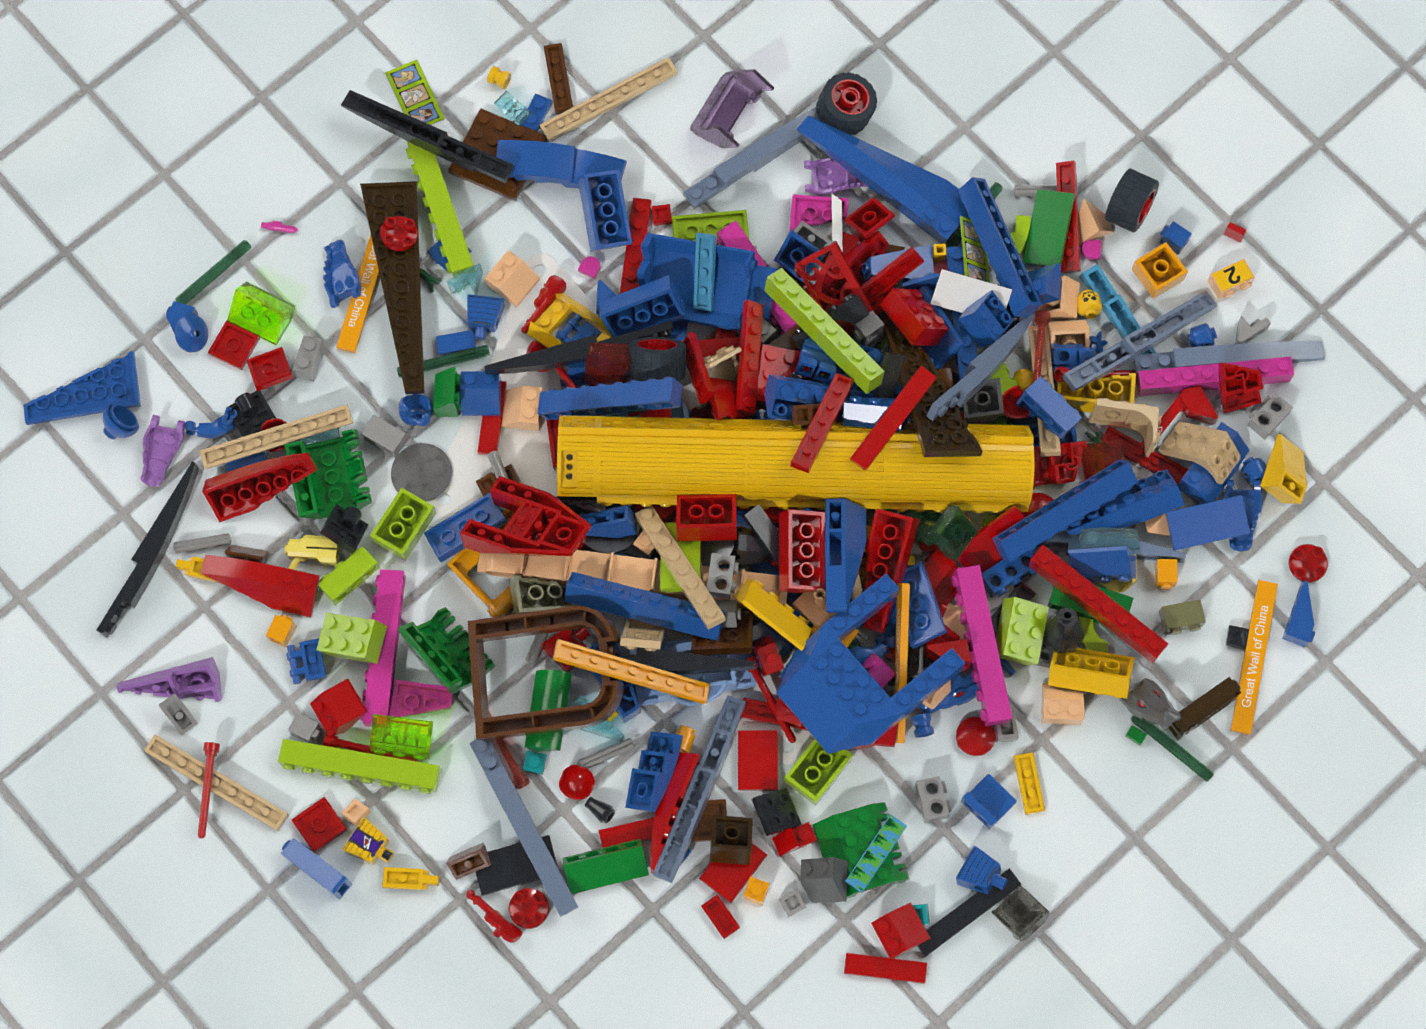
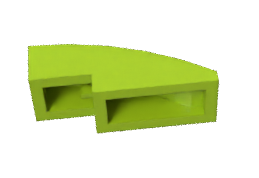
M1016 215L1014 232H1009L1020 257L1028 237L1031 216Z

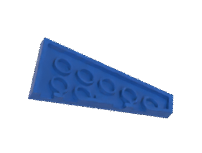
M134 351L127 353V356L111 361L110 364L102 368L99 367L73 380L72 383L64 387L56 388V391L48 395H42L24 404L26 425L103 413L110 404H118L126 408L141 406Z

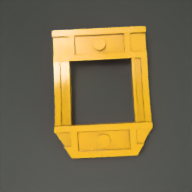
M564 293L555 294V301L535 323L530 322L527 333L529 337L538 340L546 348L563 344L551 334L573 311L601 331L597 342L612 338L604 322L599 317Z

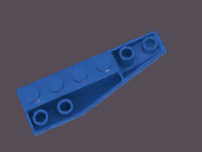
M769 374L765 388L768 417L792 421V405L821 403L830 384ZM851 389L847 398H850V396L882 398L881 395L866 394L864 391ZM844 404L836 419H843Z
M1168 470L1158 471L1153 476L1137 480L1138 483L1134 484L1132 489L1118 494L1116 499L1102 504L1100 509L1089 512L1085 515L1084 519L1073 522L1069 525L1067 531L1069 534H1087L1124 528L1150 520L1185 504L1179 487Z
M846 498L826 499V613L847 612L866 547V508Z

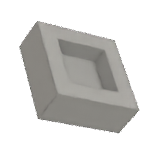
M797 889L779 898L788 918L806 909V905Z

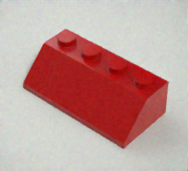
M788 509L779 513V592H815L818 588L825 590V512Z

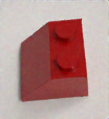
M873 197L844 220L851 235L859 237V241L862 242L895 217V214Z
M345 679L322 692L310 703L329 737L345 733L368 712L349 679Z
M912 903L895 909L871 922L890 959L898 958L931 939Z

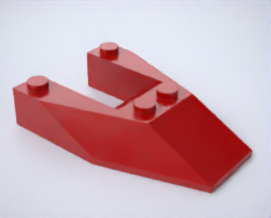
M499 476L490 488L494 505L514 511L515 514L504 530L469 519L461 530L460 536L464 548L483 554L572 556L590 530L591 524L549 492Z

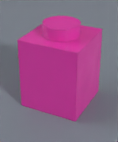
M875 653L862 664L881 688L896 675L892 668Z

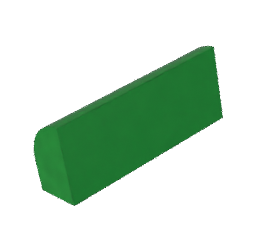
M1055 586L1053 587L1047 605L1049 608L1055 610L1070 608L1078 616L1094 619L1093 622L1103 625ZM1096 586L1130 612L1133 597Z
M551 669L536 670L530 712L567 707L572 673ZM563 731L526 735L524 748L537 752L560 751Z
M641 839L562 858L571 894L649 875Z

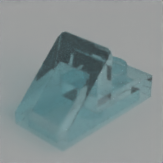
M480 263L447 281L448 288L452 294L462 292L469 285L473 293L477 295L483 275Z

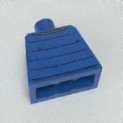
M467 295L469 329L475 330V339L483 341L486 339L487 332H496L505 307L503 298Z
M973 846L956 876L957 885L984 894H988L993 886L1003 890L1008 879L999 875L1001 873V865L976 846Z

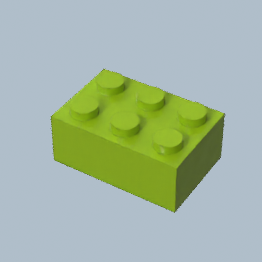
M401 487L370 537L375 544L406 561L436 515L435 507Z
M1017 597L1003 599L996 635L998 653L1001 659L1026 666L1039 663L1049 610L1048 606Z
M326 612L316 650L332 657L378 664L387 625L372 619Z
M814 739L784 777V782L816 806L851 762L853 754L847 750L828 754Z

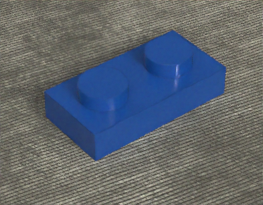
M535 93L520 125L538 132L540 124L543 123L552 105V100Z

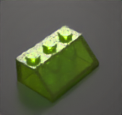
M246 281L235 289L227 321L277 345L291 323L295 305Z
M373 714L370 751L379 755L390 753L396 757L412 756L418 760L430 759L433 740L432 721Z

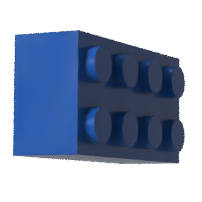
M669 275L599 302L600 317L612 337L686 317L684 301Z

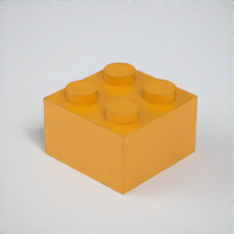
M1167 242L1137 259L1132 267V271L1153 299L1184 281L1188 273Z

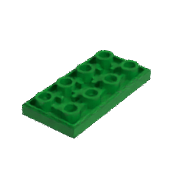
M1037 190L1023 259L1024 264L1049 266L1060 263L1062 265L1074 204V193Z

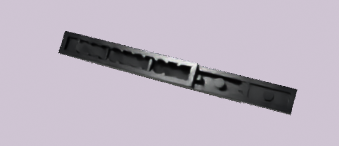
M349 90L341 103L343 108L382 129L472 172L477 170L506 183L514 170V164L456 140L439 128L352 90Z
M671 321L598 342L596 335L485 365L484 372L485 374L520 373L568 367L569 364L604 360L628 354V344L635 339L646 337L667 338L672 334L673 326Z
M191 462L131 560L136 567L96 629L100 635L108 638L109 635L114 633L117 627L116 623L127 612V606L129 605L135 609L152 580L174 536L199 471V467L195 462Z
M637 647L636 655L616 653L617 657L674 674L719 673L758 669V664L755 661L665 650L647 651L641 647Z

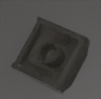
M1021 885L991 912L1012 933L1013 937L1020 941L1028 939L1044 924L1050 914Z

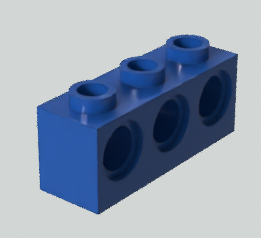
M1033 550L1020 555L1021 557L1013 562L1003 559L983 572L984 588L991 598L996 595L1001 597L1008 591L1007 588L1012 585L1014 587L1018 586L1028 574L1030 577L1036 574L1035 570L1022 562V559L1030 560L1035 555V552ZM1012 569L1015 571L1016 575L1010 576L1007 574L1006 570ZM995 579L999 581L1000 586H993L990 581Z

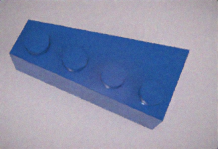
M599 642L591 646L590 649L599 650ZM617 643L613 644L616 653H620ZM589 671L601 688V674ZM615 678V680L623 682L624 685L622 699L616 712L623 722L626 723L640 714L641 709L632 684Z

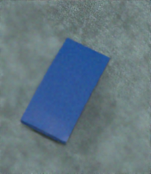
M498 140L496 157L514 164V170L509 177H515L516 180H535L536 183L573 182L575 146L539 141Z
M576 149L573 182H558V184H562L567 188L579 189L577 177L583 174L618 169L622 180L627 161L605 154Z
M651 731L648 750H641L638 769L632 768L625 808L650 812L656 811L672 778L681 748L682 735Z

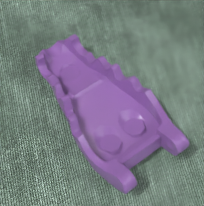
M832 158L804 161V168L812 170V184L805 185V192L828 195L850 188L868 187Z
M153 414L143 438L144 467L140 479L146 485L158 487L162 484L168 467L182 445L185 421L178 420L176 429L159 425L160 416Z

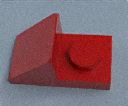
M809 822L793 829L790 827L772 838L780 857L817 842Z

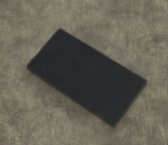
M550 835L542 836L557 865ZM521 843L488 851L491 865L476 871L482 896L540 880Z

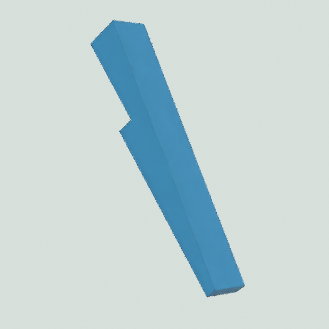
M1099 264L1086 270L1079 276L1088 290L1099 294L1103 312L1122 339L1141 328L1121 295H1117ZM1151 348L1143 354H1153L1156 352L1154 348Z

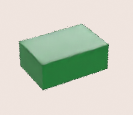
M1133 725L1125 735V737L1140 746L1147 736L1146 733Z

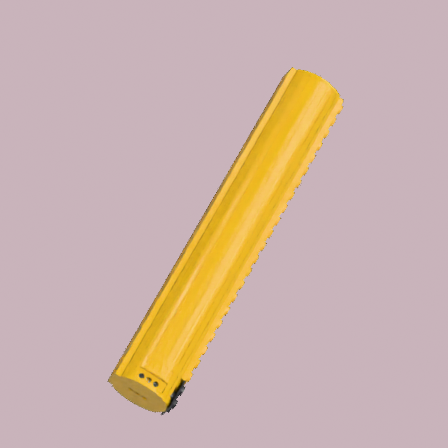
M560 415L557 449L558 500L565 505H572L573 503H581L582 505L601 503V505L610 506L614 503L621 504L622 506L640 504L641 506L648 507L652 506V504H660L662 507H670L671 505H677V495L736 494L737 506L743 509L759 504L762 509H768L769 507H777L779 509L797 507V509L802 510L806 507H813L818 510H825L826 499L846 498L866 508V510H876L877 508L882 510L894 509L898 512H904L906 509H913L916 512H925L926 510L945 512V510H953L956 513L992 511L993 513L1001 514L1015 504L1019 511L1023 513L1029 511L1033 493L1034 436L1029 425L968 424L967 429L970 434L973 433L983 450L981 456L924 457L913 423H906L902 431L894 433L869 468L864 471L852 462L850 458L873 428L844 426L843 421H835L810 472L806 473L791 467L790 464L809 425H793V422L790 420L722 419V421H717L716 419Z

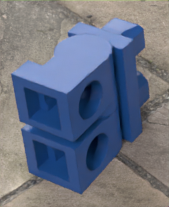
M809 336L807 340L805 339L800 350L795 373L811 378L815 370V380L830 384L836 373V363ZM801 365L808 366L810 370L805 371L801 369ZM820 370L827 372L828 376H821L819 374Z
M1051 344L1054 384H1057L1054 378V372L1057 367H1066L1071 370L1084 363L1085 360L1094 357L1095 350L1084 347L1082 344Z

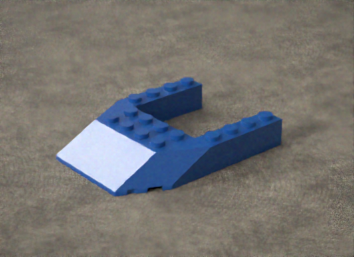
M887 573L850 602L847 612L837 613L824 623L806 641L805 648L802 651L798 649L794 653L776 692L828 754L840 750L853 749V747L873 744L961 672L965 666V662L951 648L890 698L841 642L899 595V587Z

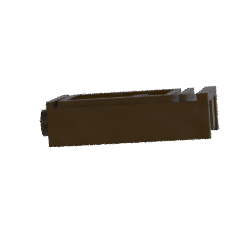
M1230 677L1226 678L1179 712L1182 718L1179 721H1174L1168 729L1179 741L1185 734L1187 735L1190 731H1193L1234 702L1242 693L1240 685L1236 680H1232Z

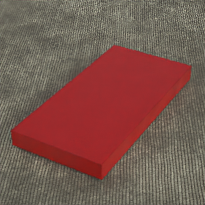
M1014 504L951 552L963 567L980 565L982 574L1003 560L992 538L1025 517Z

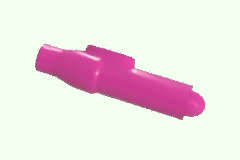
M279 221L261 223V228L287 233L298 231L295 226L284 225Z

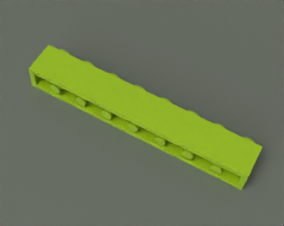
M407 141L408 148L405 150L408 159H413L414 164L411 167L414 176L418 175L420 179L417 181L420 192L424 191L425 197H422L425 208H430L431 213L428 216L431 225L435 224L437 228L433 231L436 240H441L442 246L439 248L442 257H447L448 262L445 265L448 274L452 273L454 279L475 273L474 264L435 154Z
M782 268L767 277L764 291L850 378L854 379V382L866 394L881 385L885 371Z
M283 739L278 763L283 766V769L294 771L295 768L302 769V772L307 774H314L315 771L322 773V776L330 778L338 775L341 776V779L353 781V778L361 779L360 782L365 784L379 782L380 786L391 788L392 785L400 786L399 789L411 791L412 788L419 789V792L423 794L437 792L441 773L439 765Z

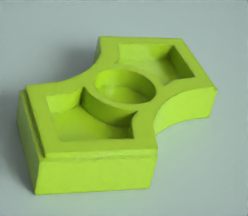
M1079 616L1085 635L1082 641L1084 648L1107 653L1109 642L1102 640L1096 634L1093 626L1094 619Z

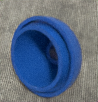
M110 404L105 408L103 412V424L105 427L103 432L108 438L131 437L139 430L136 416L125 406Z

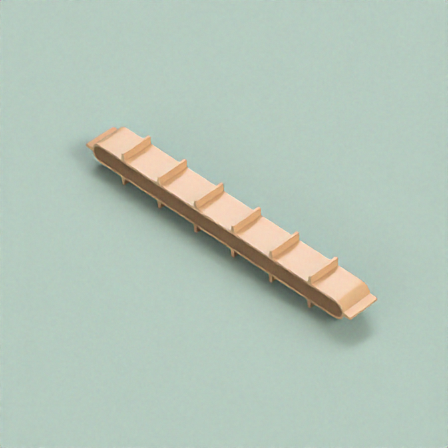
M576 550L572 556H522L480 553L477 572L486 573L491 576L512 578L513 575H518L522 578H536L547 582L555 581L566 585L571 573L576 572L689 601L684 592L661 593V561L658 558L652 560L615 555L613 552L605 554ZM701 565V581L707 588L709 567ZM742 569V571L738 570V573L733 575V581L736 582L735 593L747 578L752 581L756 578L764 585V591L767 593L772 591L779 597L778 602L784 605L786 603L787 592H779V576L747 572L745 569ZM720 582L716 585V587L720 590H723L727 587V585L723 582ZM731 593L730 599L713 597L714 600H737L733 597L735 595ZM737 600L738 608H747Z

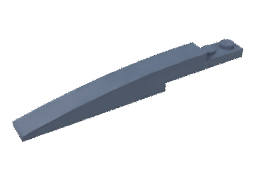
M817 107L788 122L716 167L712 174L683 192V196L693 209H696L754 170L756 172L806 138L797 131V128L808 115L819 120L816 112Z
M1205 291L1127 335L1119 343L1066 372L1062 378L1072 391L1075 392L1097 378L1101 379L1145 353L1218 305L1208 292Z
M1033 312L1027 318L1022 319L971 361L964 374L965 377L932 404L927 417L933 421L938 416L942 417L949 407L953 408L956 404L962 407L993 377L1011 355L1028 329L1035 313Z
M1284 341L1173 349L1172 352L1142 354L1133 360L1137 376L1139 371L1218 364L1220 362L1228 363L1291 356L1292 363L1324 360L1325 358L1322 341Z
M1067 529L1057 532L1050 540L1037 545L1066 548V556H1069L1068 550L1127 546L1137 555V560L1177 559V562L1183 563L1186 558V553L1141 541L1101 533L1069 534Z
M727 695L700 764L696 767L653 873L654 877L670 883L673 882L724 765L746 701Z
M476 739L469 744L560 917L577 909L578 905L491 740L482 741Z

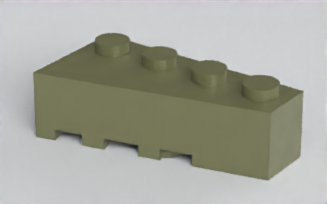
M513 575L510 580L514 614L580 606L565 602V584H559L555 581H541L536 578H522L518 575Z

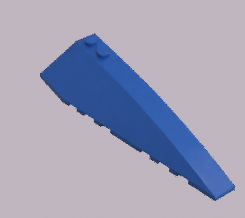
M809 115L797 128L798 132L940 244H945L961 225L960 216L965 218L968 216L965 205L961 201L958 188L950 181Z

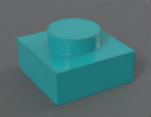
M527 751L523 771L543 775L547 755Z
M928 904L913 905L923 925L930 924Z

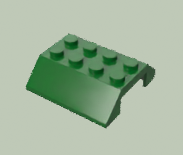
M357 429L342 431L343 437L308 445L305 444L304 440L284 444L287 456L308 452L317 468L310 475L292 484L299 518H328L336 503L344 509L352 506L359 510L372 503L369 487L358 488L367 482L368 479L365 476L366 469L362 458V451L351 452L360 445V441L357 440L359 439Z
M444 607L438 610L431 620L418 626L411 622L400 627L398 630L451 694H454L472 685L469 634L466 630H463L462 625L456 626L449 633L445 631L454 623L456 618L453 615L450 616L451 612ZM484 654L486 674H488L496 665L491 659H488L487 654Z
M886 803L865 805L832 815L813 824L822 857H835L848 861L847 878L881 829L880 821H886L889 817V813L881 814L888 811ZM898 841L864 891L891 883L895 885L910 879L907 871H901L906 869L905 864L894 865L893 859L896 860L902 857L901 852H894L900 849ZM847 884V899L860 893Z

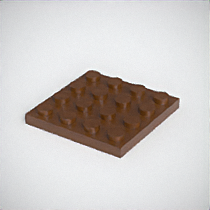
M480 108L463 143L496 157L498 140L546 142L547 138L544 134ZM451 163L448 169L449 174L513 201L517 200L526 180H516L515 177H509L507 182L504 183L477 170L472 172L454 163Z

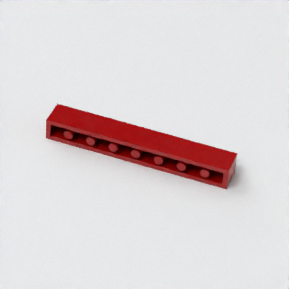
M1044 545L1030 559L1028 566L1152 664L1168 646L1169 643Z

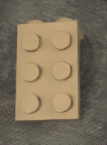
M734 346L723 347L716 351V355L704 357L709 377L738 381L739 366L736 354L742 351L741 348H734Z
M1097 398L1089 415V423L1134 430L1145 442L1144 457H1149L1151 452H1154L1155 446L1160 440V432H1157V428L1161 423V415H1158L1159 407L1147 404H1133L1128 401H1113L1108 398Z
M1181 421L1176 424L1158 449L1162 455L1192 461L1201 465L1210 472L1218 484H1223L1241 458L1227 431Z
M626 618L620 646H625L626 649L631 650L641 647L647 651H656L661 648L666 628Z

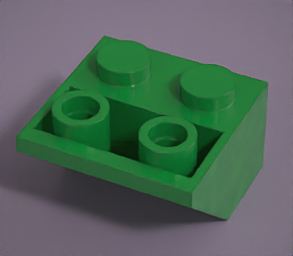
M451 367L435 374L433 411L436 417H459V410H461V375L457 373L456 367Z

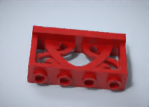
M837 241L795 263L796 268H794V272L799 279L802 277L805 283L803 285L805 292L808 295L811 294L813 300L826 313V309L836 303L838 306L844 302L842 299L844 298V291L847 289L851 290L853 295L858 293L869 311H872V306ZM831 250L832 255L824 264L817 259V257ZM814 262L821 267V270L811 268L815 273L810 276L806 272V265ZM831 267L833 270L834 267H838L840 272L833 274L829 271V268ZM826 273L834 279L846 278L847 282L840 291V299L832 298L822 293V284ZM815 280H816V285H815V289H814V287H813V285H812V283H811L810 281H815ZM821 301H823V302L829 304V305L826 307V309H825V307L823 306V304H822ZM834 320L840 327L848 323L845 320Z

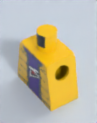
M365 817L362 818L342 848L345 853L373 865L379 858L389 863L394 855V852L386 848L389 844V839Z

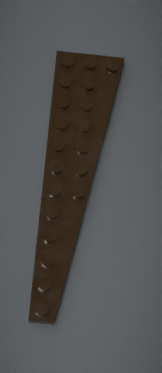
M417 181L361 183L362 196L405 395L425 394ZM403 216L414 220L418 229V238L411 248L404 251H395L384 245L380 237V229L387 217Z
M882 310L878 317L884 323L883 333L902 390L920 366H923L937 377L910 413L923 456H981L983 450L973 433L970 434L967 429L968 424L965 420H962L958 407H949L942 417L938 416L933 421L927 417L932 404L947 392L946 386L928 354L923 352L921 345H911L886 312Z

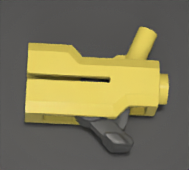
M306 525L300 526L303 532L301 539H289V542L285 544V555H288L289 559L292 560L288 567L289 569L296 570L299 563L306 560L319 561L322 566H336L339 563V554L337 553H340V546L325 536L315 535Z

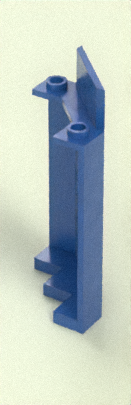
M652 233L646 234L641 244L643 261L637 271L639 286L669 275L685 304L686 317L678 319L679 321L741 332L743 303L746 300L764 305L763 318L767 322L770 321L773 299L764 289L767 277L778 269L758 265L754 251L716 245L713 310L693 309L696 241Z

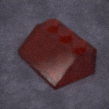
M590 343L583 381L590 387L597 386L598 384L613 385L615 382L625 383L630 366L629 344Z

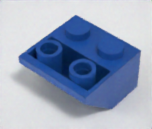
M989 291L967 307L959 317L961 323L980 348L996 342L1014 321L993 291Z

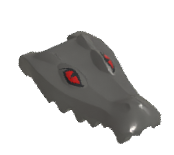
M1144 678L1139 686L1130 691L1127 698H1119L1134 716H1137L1140 720L1145 719L1147 723L1151 722L1153 725L1159 724L1163 730L1168 729L1174 721H1179L1182 718L1180 713L1174 709L1161 687L1147 678Z

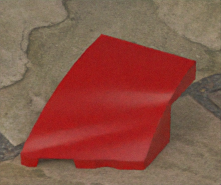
M1220 362L1218 376L1223 412L1228 413L1261 404L1259 390L1264 389L1261 371Z
M710 377L714 393L708 401L713 406L711 414L715 419L722 421L723 417L729 419L746 418V414L735 411L737 381Z
M1087 441L1060 443V456L1041 457L1040 446H1035L1033 486L1075 482L1077 469L1082 460L1081 455L1084 447L1087 445Z

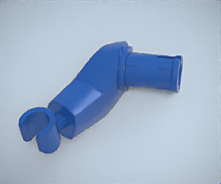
M229 407L225 410L224 415L214 422L199 423L198 427H196L194 421H186V433L189 436L197 433L198 437L209 439L224 436L234 428L233 421L237 416V411L234 409L230 413L232 408Z
M892 633L884 636L885 644L879 642L871 648L855 646L853 649L848 650L862 665L873 653L880 658L884 657L888 653L887 648L895 647L896 636Z

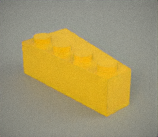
M1130 373L1127 376L1112 375V377L1097 378L1075 392L1072 391L1066 382H1057L1055 391L1061 394L1071 407L1080 412L1091 413L1097 398H1108L1119 402L1128 401L1134 404L1136 373Z

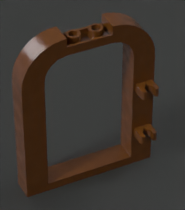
M569 606L468 621L476 739L486 741L587 728L599 725L610 718L621 702L624 685L623 682L602 674L601 691L598 697L591 703L489 717L483 642L591 628L597 635L599 651L616 656L613 644L620 643V639L611 620L604 614L589 607Z

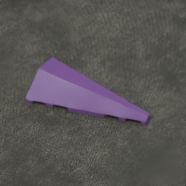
M213 657L119 682L116 686L118 693L132 691L135 694L153 693V696L170 697L175 693L178 698H184L185 696L197 697V700L208 698L215 699V702H219L222 699L220 672Z

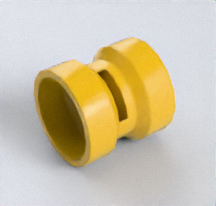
M493 66L489 71L487 83L497 84L499 88L505 90L509 85L512 74L506 70L501 71L500 68Z

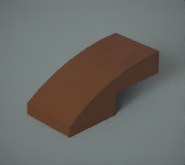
M821 403L792 405L793 425H809Z
M512 464L504 467L510 480L521 482ZM493 472L476 481L483 496L490 493V488L497 480Z

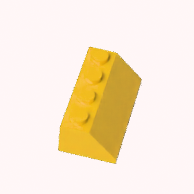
M747 578L733 597L802 651L812 630L807 625L809 621L801 615L799 617L793 614L794 609L787 603L784 605L778 602L779 597L772 591L769 593L764 591V585L756 578L754 581Z
M1082 648L1066 653L1054 651L1050 664L1048 685L1056 688L1091 692L1097 695L1103 694L1116 698H1127L1135 657Z

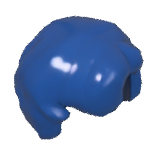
M413 394L402 397L399 401V415L407 425L427 426L430 423L433 414L430 398L421 394Z

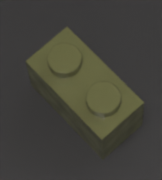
M1201 600L1162 606L1159 610L1164 634L1177 635L1182 633V630L1188 629L1190 632L1198 631L1206 623Z

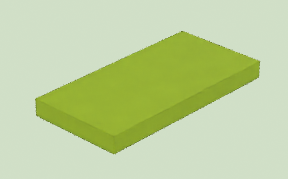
M735 210L672 216L673 236L675 238L696 241L697 233L716 235L717 232L736 220L749 239L747 211Z
M676 522L664 523L701 579V541H678ZM661 558V593L683 592Z

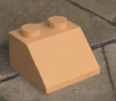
M509 250L485 277L488 288L515 307L520 305L540 280V277L522 259Z
M1062 276L1060 300L1043 304L1034 312L1033 318L1049 321L1077 319V297L1079 295L1080 283L1068 276Z
M1086 320L1048 322L1050 353L1051 344H1082L1084 347H1089L1090 329Z
M519 386L505 390L501 428L539 431L541 416L537 413L540 392H543L542 387Z
M1042 683L1041 723L1081 725L1084 721L1083 691L1056 688Z

